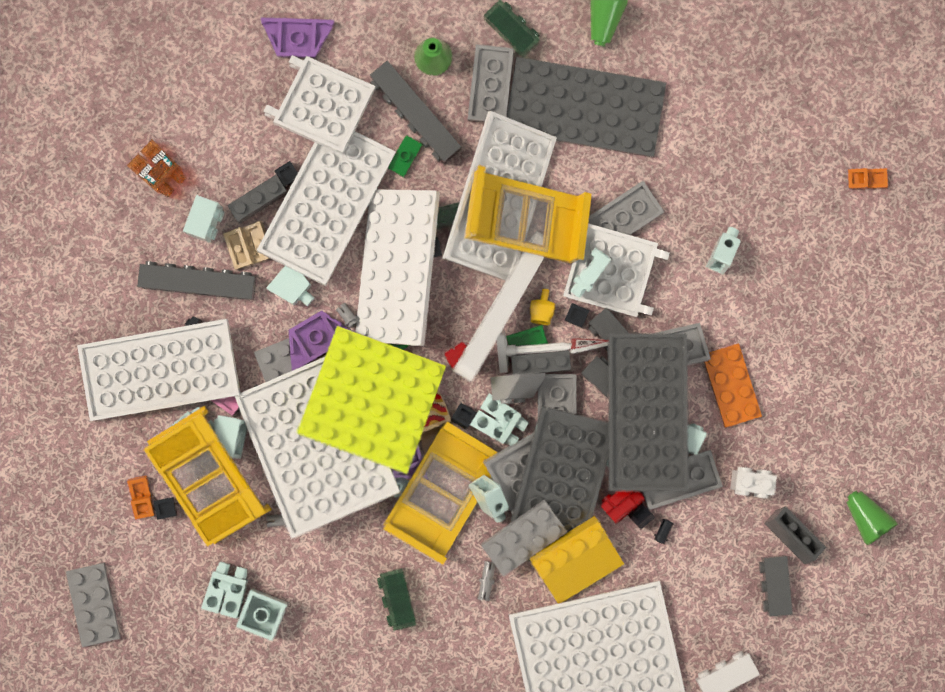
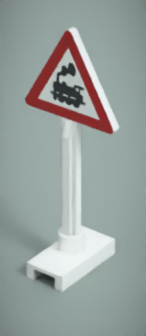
M505 330L501 331L496 339L500 373L508 372L509 357L518 354L564 351L567 349H571V353H577L608 346V340L573 338L571 343L561 342L525 346L507 345Z

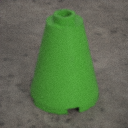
M590 0L591 40H594L595 45L605 46L606 43H610L628 0Z
M429 38L417 46L414 59L419 70L427 75L435 76L444 73L449 68L452 62V52L448 44L443 40Z
M855 491L847 497L849 499L846 502L867 546L898 525L892 516L862 491L860 493Z

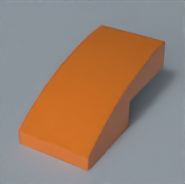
M887 168L848 169L849 189L888 188Z
M147 475L128 479L127 483L132 499L131 505L135 520L154 516Z

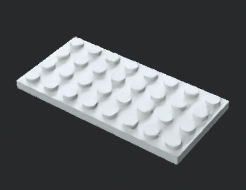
M488 111L443 259L506 281L522 251L465 239L474 171L480 165L486 167L485 173L542 187L557 137L495 112ZM505 192L500 236L518 240L523 203L522 196ZM534 199L529 201L525 239L537 200Z
M354 131L343 154L315 142L258 246L257 252L326 286L396 152Z
M377 189L368 208L357 320L359 322L356 323V333L388 344L424 346L440 192Z
M228 319L77 345L90 421L240 395Z

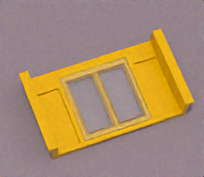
M477 166V170L474 171L465 239L510 248L570 264L577 260H584L591 193L584 192L576 196L485 173L486 167Z
M203 406L147 441L149 445L143 450L158 473L161 474L208 547L213 543L216 544L272 509L268 503L262 506L204 417L208 410Z
M446 422L439 429L423 459L385 520L383 530L444 565L447 560L445 557L477 503L468 485L483 475L490 479L492 478L483 461L498 452Z

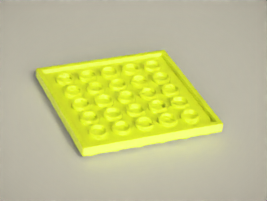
M337 326L296 434L407 474L446 365Z

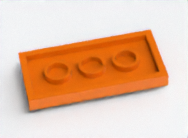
M739 343L709 352L711 359L704 362L724 427L762 417Z

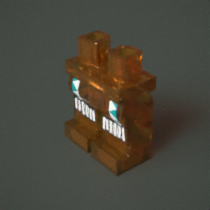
M151 139L140 152L155 166L153 167L138 153L127 167L158 194L161 193L168 198L174 192V189L168 183L174 179L180 185L187 177L181 171L182 168Z

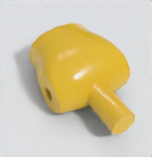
M542 289L541 299L531 301V323L550 325L556 306L554 302L548 301L550 290Z

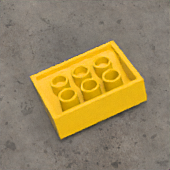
M595 516L559 537L530 558L536 571L558 604L624 565V562Z

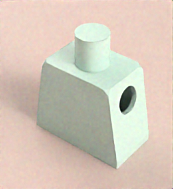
M729 227L727 232L719 237L706 265L707 268L722 275L726 272L741 242L737 239L739 230Z
M286 266L267 286L270 292L292 305H295L300 300L308 307L315 299L307 292L311 287L308 280L302 274Z
M485 475L470 483L468 486L482 511L494 518L497 523L505 520L504 512L509 509L500 485Z

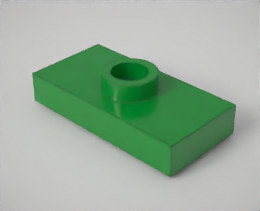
M406 135L388 169L404 178L423 144Z
M543 325L506 336L508 345L525 346L548 343Z

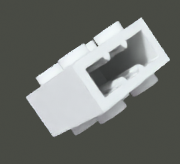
M738 467V471L732 470L730 489L735 490V494L749 496V493L753 492L754 497L769 498V495L775 494L777 476L771 475L772 471L757 470V473H752L751 468Z

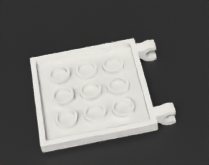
M291 56L289 66L299 71L280 109L278 110L270 105H266L264 109L265 116L274 119V125L343 154L375 91V86L306 56L303 61L295 56Z
M588 224L584 260H577L572 263L563 296L637 317L638 312L652 315L654 308L642 305V298L654 257L668 260L670 252L657 249L658 243ZM596 247L610 257L611 260L597 280L591 284L593 287L590 292L585 290L579 298L570 292L576 284L573 280L576 275L580 276L581 270L588 267L594 259L591 252Z

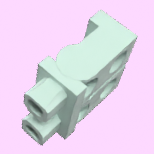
M596 247L591 252L594 259L588 267L581 270L580 276L576 275L573 280L576 284L570 292L579 298L585 290L590 292L593 287L591 284L597 280L611 260L610 257Z
M489 393L480 409L494 416L495 420L478 410L470 424L502 444L513 445L519 440L517 436L511 433L514 426L524 431L528 422L521 417L522 414L506 404H501L500 400L492 401V395Z
M219 562L216 571L212 572L201 609L238 619L248 580H246L248 569L237 566L235 575L232 576L228 575L230 564Z

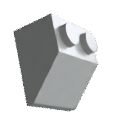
M545 373L491 377L492 401L500 400L501 404L512 403L513 399L514 403L525 402V398H533L545 378Z

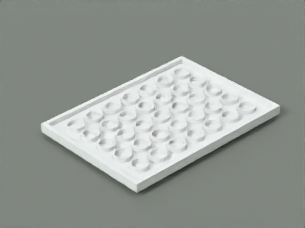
M325 357L235 396L292 539L401 493L391 468L296 434Z
M660 581L509 614L526 692H685Z

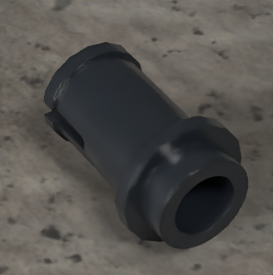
M662 519L657 534H654V540L661 544L668 542L667 538L674 523Z

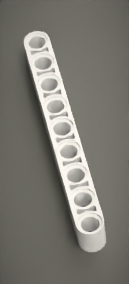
M536 231L529 240V243L542 245L544 235ZM522 252L456 364L454 372L468 381H472L543 261V256Z

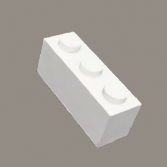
M740 651L732 655V660L728 662L723 660L715 664V669L711 671L706 669L698 673L699 677L695 680L702 692H728L760 674L747 652L743 653Z

